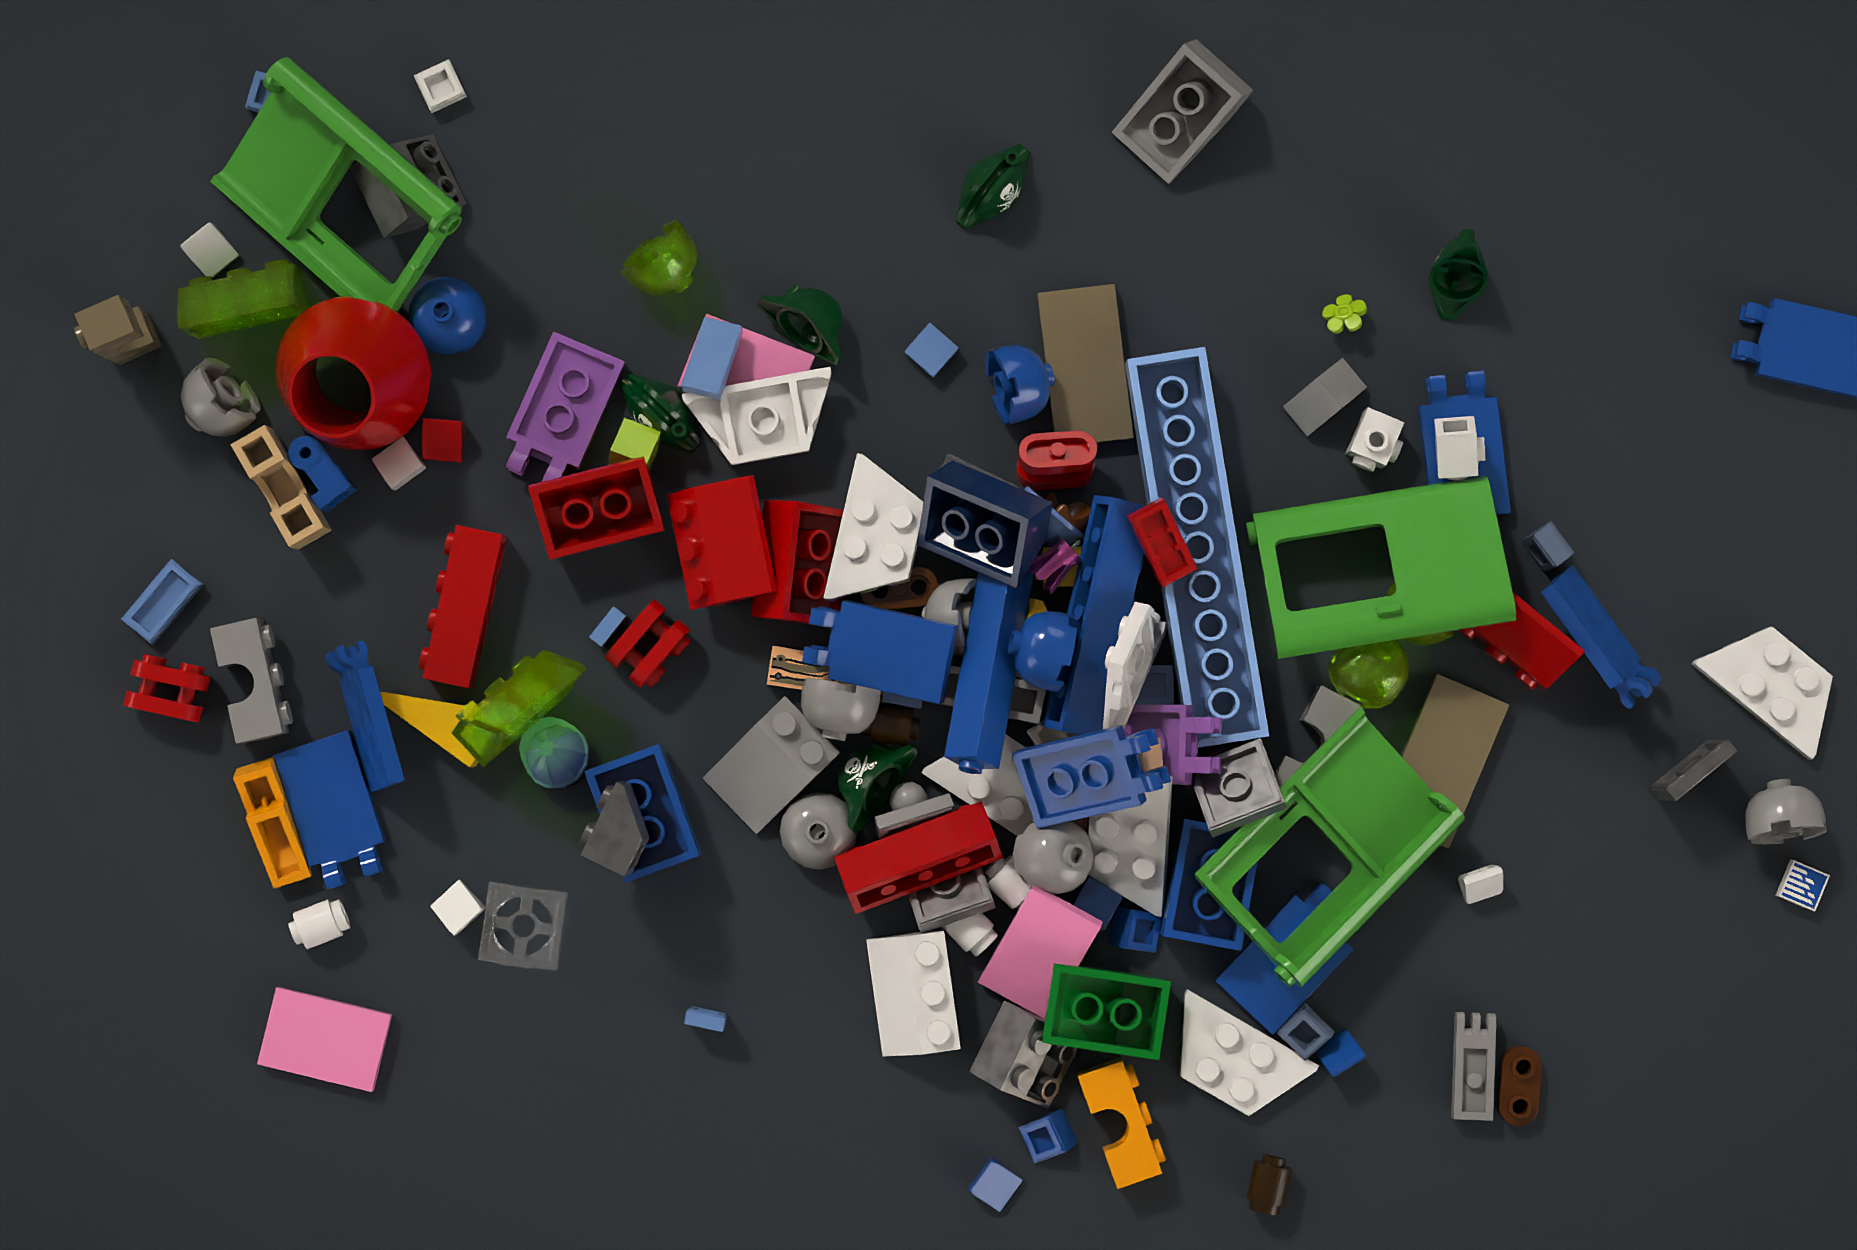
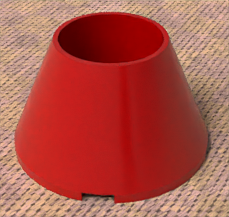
M343 296L327 299L313 305L300 314L286 330L276 357L277 386L289 414L308 434L332 447L351 451H365L391 444L400 439L416 424L428 403L432 371L426 347L417 331L402 315L377 301L374 303L363 299H356L353 296ZM324 356L339 357L355 365L363 373L371 391L370 409L351 411L332 403L324 395L317 381L316 364L318 358Z

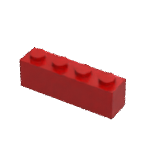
M456 525L454 533H448L444 547V555L449 556L446 571L441 570L439 572L436 583V593L441 594L438 609L432 608L427 624V631L432 632L429 647H423L419 660V670H424L423 679L474 689L506 546V536L461 525Z
M980 801L972 805H963L955 811L938 818L924 820L918 825L901 832L887 834L882 839L864 846L850 848L848 852L837 855L834 859L854 912L858 914L1003 859L983 803Z

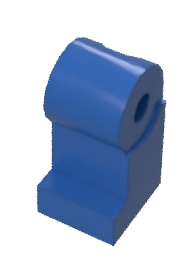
M301 436L290 444L288 455L291 463L296 468L306 472L319 490L311 496V499L320 510L328 513L358 490L326 446L310 436Z

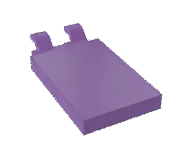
M553 331L506 437L509 441L516 443L506 465L508 471L523 477L531 456L550 464L542 482L565 476L568 466L580 470L626 366L625 361Z
M1134 705L1124 728L1125 735L1129 736L1142 730L1154 728L1157 738L1160 737L1163 766H1167L1169 775L1173 776L1172 784L1192 785V773H1221V757H1198V733L1222 734V718L1193 717V705Z

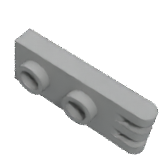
M1455 1012L1451 1118L1493 1121L1496 1048L1495 1013L1486 1014L1485 1029H1480V1013L1471 1012L1470 1028H1465L1464 1012Z

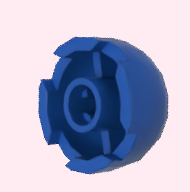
M438 277L425 282L415 292L409 304V323L419 334L426 349L439 355H454L463 351H469L481 340L487 328V310L483 297L471 284L458 278Z
M1017 344L998 347L986 353V377L994 376V386L997 395H993L991 398L1002 422L1005 424L1009 422L1010 424H1017L1040 413L1048 402L1050 386H1054L1055 383L1050 364H1043L1042 359L1037 353L1028 347Z
M1052 611L1036 613L1024 621L1020 631H1012L1008 644V653L1014 655L1015 669L1019 677L1027 684L1052 692H1059L1062 688L1064 681L1057 678L1064 665L1070 666L1072 661L1077 628L1071 627L1069 624L1073 623L1074 615Z

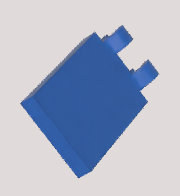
M1778 298L1770 300L1769 308L1752 302H1747V305H1741L1738 320L1761 325L1762 327L1758 345L1744 340L1733 343L1731 359L1756 364L1755 376L1857 399L1856 316Z
M1484 370L1464 374L1466 395L1446 397L1447 385L1445 375L1426 378L1429 405L1417 407L1426 485L1453 481L1447 478H1438L1434 419L1474 416L1477 437H1484L1485 461H1478V476L1487 475L1496 515L1511 513L1497 397L1485 398L1486 383Z
M1573 564L1560 572L1541 591V594L1577 644L1585 650V655L1609 688L1612 689L1614 687L1620 695L1622 704L1630 709L1636 703L1630 691L1636 697L1641 695L1645 698L1649 697L1653 692L1651 684L1654 687L1659 685L1662 681L1661 675L1656 669L1642 666L1639 663L1641 658Z
M842 601L841 611L821 606L811 608L809 623L823 627H832L828 648L819 645L805 646L802 662L830 667L828 679L936 704L944 703L958 625L852 601Z
M362 640L355 643V647L352 646L345 649L344 645L335 648V652L332 651L326 654L325 661L330 670L341 676L339 680L371 793L386 789L405 780L374 668L369 666L368 647Z
M1120 725L1018 749L1012 753L1036 827L1041 828L1141 806L1147 801L1145 792L1160 790L1163 788V784L1170 783L1171 778L1167 766L1154 768L1143 773L1138 757L1139 753L1151 750L1150 746L1159 744L1154 728L1126 736L1123 726Z
M346 730L273 755L308 865L313 867L321 864L326 888L333 889L347 884L340 863L359 857L365 877L383 872V865L375 845L387 841L369 791L351 731Z
M1320 883L1304 902L1294 894L1263 928L1278 943L1283 942L1332 890L1325 884ZM1251 940L1214 980L1273 1035L1348 956L1353 948L1345 942L1303 987L1295 984L1288 987L1274 974L1275 964Z

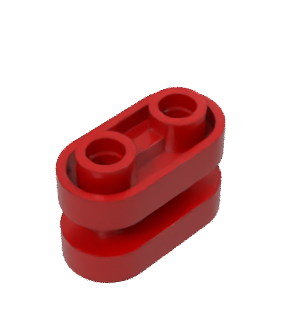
M1083 431L1031 434L1025 437L1019 446L1016 468L1017 480L1023 487L1029 486L1034 491L1082 487L1088 484L1093 477L1097 455L1096 441L1090 434Z
M656 599L646 606L604 657L616 669L624 661L631 665L634 671L628 679L640 689L645 684L652 688L666 672L662 665L672 654L677 658L692 641L687 637L691 629L678 619L671 627L661 620L667 609ZM651 631L660 640L644 657L635 648Z
M143 654L142 661H133L130 675L142 679L139 692L126 690L123 706L200 723L204 707L192 705L195 690L208 692L211 677L203 675L205 667L181 662L180 670L165 666L167 659ZM157 681L180 686L177 701L154 696Z

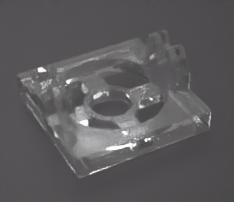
M490 881L478 960L497 962L505 966L513 965L520 968H541L556 971L558 968L568 892ZM515 897H521L520 910L518 912H515L511 917L496 916L497 911L506 901ZM534 899L539 900L548 909L552 917V923L539 922L538 917L532 912ZM520 914L529 915L535 922V929L528 937L518 936L513 930V921ZM494 928L508 930L515 939L513 954L499 944ZM537 934L550 935L549 941L541 950L526 956L528 940L534 938Z

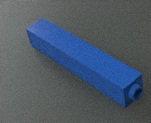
M1029 571L1018 588L978 572L944 755L945 758L958 764V769L965 773L981 774L983 769H999L1016 677L1014 655L1008 653V644L1012 631H1020L1026 620L1034 576Z

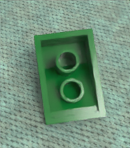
M1053 963L1041 1042L1159 1060L1171 981L1160 977Z

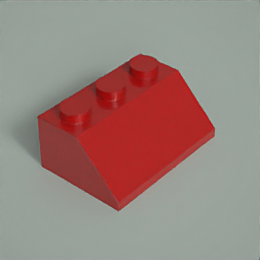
M644 456L528 485L549 560L664 531L662 511Z
M754 475L695 486L667 495L690 610L723 606L777 591Z
M764 500L762 518L777 591L753 597L751 617L810 624L811 608L821 606L841 611L843 597L838 598L837 601L828 602L824 600V593L843 516V509L799 501Z
M1514 592L1515 621L1457 630L1469 640H1472L1474 637L1479 639L1487 646L1484 652L1500 665L1507 662L1517 671L1514 677L1531 690L1535 687L1538 689L1549 688L1585 652V650Z

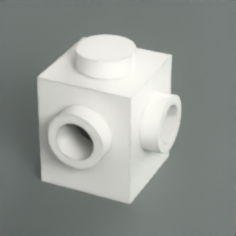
M1368 407L1361 414L1345 454L1354 458L1352 464L1374 472L1375 467L1379 469L1387 466L1388 461L1395 463L1403 445V441L1398 440L1404 422Z
M1474 416L1434 419L1438 478L1460 481L1470 476H1478V461H1485L1484 437H1477Z

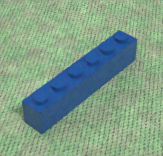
M1098 495L1093 497L1080 554L1082 561L1078 563L1067 614L1075 616L1073 623L1069 624V626L1077 628L1074 652L1070 666L1064 665L1057 678L1064 681L1062 688L1059 692L1049 691L1042 722L1044 727L1077 735L1103 730L1108 670L1105 668L1106 654L1110 646L1116 645L1119 639L1120 622L1124 616H1129L1135 603L1134 593L1136 584L1143 568L1144 552L1126 516L1145 505L1113 497Z

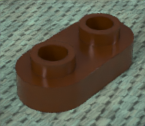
M915 567L912 568L909 582L894 586L886 585L888 593L884 598H876L872 591L861 594V597L866 605L888 610L924 607L927 605L931 594L938 587V581L930 570ZM917 580L923 581L927 586L925 593L922 595L914 594L911 590L913 582Z
M1513 1046L1506 1050L1501 1057L1499 1068L1497 1110L1505 1121L1516 1126H1523L1533 1121L1539 1109L1542 1063L1538 1054L1525 1046ZM1520 1060H1526L1529 1064L1528 1070L1523 1074H1519L1516 1070V1064ZM1518 1099H1523L1525 1102V1109L1521 1113L1513 1111V1103Z

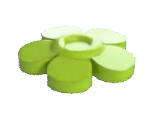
M1345 294L1336 299L1337 306L1334 304L1327 305L1322 312L1323 318L1328 321V330L1331 333L1338 334L1343 331L1345 325L1349 331L1359 329L1362 326L1360 316L1367 312V306L1363 300L1353 301L1351 295Z

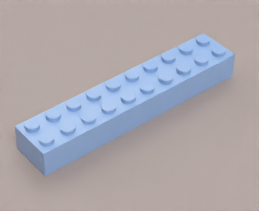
M1205 347L1127 359L1125 362V372L1147 505L1159 498L1165 499L1198 568L1165 587L1161 586L1180 705H1193V717L1222 718V734L1198 733V748L1269 736L1206 349Z

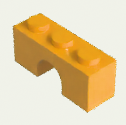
M1119 1057L1076 1072L1091 1114L1105 1109H1113L1123 1114L1126 1119V1130L1123 1136L1118 1141L1102 1147L1117 1189L1162 1174L1159 1163L1166 1161L1158 1138L1151 1140L1146 1126L1153 1124L1145 1101L1137 1103L1133 1088L1138 1087L1139 1082L1132 1064L1124 1066L1123 1060Z

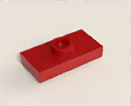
M1159 498L1126 516L1160 586L1165 587L1198 569L1165 499Z

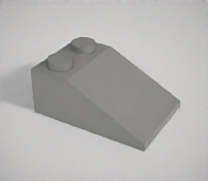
M1195 39L1182 45L1112 133L1162 179L1170 184L1231 119L1254 90Z
M784 696L703 779L758 834L841 752L827 738H823L820 730L810 725L804 714L788 697Z

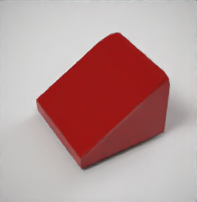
M423 418L422 459L462 463L465 424L461 421Z

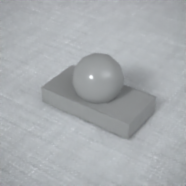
M902 782L891 792L889 802L892 811L876 816L875 828L880 840L887 836V834L898 833L914 827L924 820L935 819L954 811V804L950 793L928 800L927 793L920 785L914 782Z

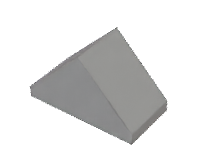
M1342 357L1282 408L1303 434L1308 437L1364 391L1367 386Z

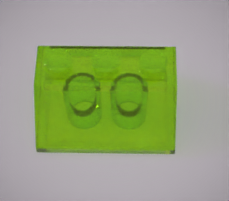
M280 259L265 263V269L250 272V268H239L228 271L227 278L212 281L211 276L191 279L188 281L189 286L178 288L177 323L180 330L196 339L298 317L309 308L301 268L294 263H288L287 259Z
M544 649L533 659L527 654L511 669L514 675L506 681L501 677L498 678L484 691L486 698L477 705L472 700L456 715L459 722L451 733L485 767L565 699L587 669L580 662Z

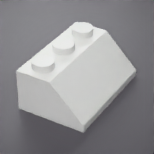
M944 929L866 939L883 1057L923 1055L961 1049Z

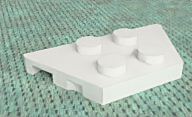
M831 367L728 385L724 387L720 400L691 393L682 394V399L731 465H739L809 452L832 372Z
M857 453L824 593V600L828 602L837 601L840 597L859 592L864 594L875 591L879 587L886 585L894 586L910 581L918 546L917 540L923 501L863 454Z
M1134 603L1129 616H1124L1120 622L1119 639L1116 645L1110 646L1107 651L1105 668L1108 670L1103 729L1120 725L1123 726V729L1125 728L1167 631V623L1160 621V615L1154 613V609L1148 604Z
M1767 627L1751 634L1749 637L1733 642L1722 649L1693 661L1691 665L1805 758L1812 760L1815 757L1833 676L1775 628Z
M1006 734L999 769H983L981 774H969L960 771L958 764L942 757L925 767L921 772L970 805L982 801L987 816L1017 836L1018 834H1023L1031 824L1030 821L1034 819L1012 753L1025 747Z
M1170 776V783L1163 784L1162 789L1145 792L1147 801L1141 806L1089 817L1088 837L1092 842L1094 859L1092 869L1088 875L1158 917H1162L1165 907L1173 776Z
M1186 989L1183 1000L1184 1015L1179 1072L1182 1078L1250 1116L1317 1071L1318 1064L1309 1059L1305 1061L1294 1050Z

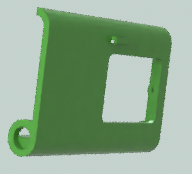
M289 57L281 58L270 67L263 79L264 88L271 92L225 168L217 175H214L210 182L340 297L353 296V298L374 303L377 301L398 312L445 238L452 234L461 224L462 217L460 214L462 208ZM355 160L429 224L427 235L394 284L364 260L320 219L323 208Z
M1487 475L1466 478L1460 481H1447L1254 513L1253 522L1246 523L1250 546L1257 545L1260 554L1278 659L1516 620L1515 602ZM1371 527H1381L1385 531L1396 586V592L1393 595L1300 611H1290L1287 609L1276 554V546L1279 543Z
M1361 707L1280 787L1287 809L1241 826L1194 874L1200 885L1275 964L1274 974L1288 987H1291L1293 984L1303 987L1465 820L1463 813L1451 800L1443 794L1433 792L1371 724ZM1302 816H1307L1350 862L1352 870L1283 942L1278 943L1232 893V888Z

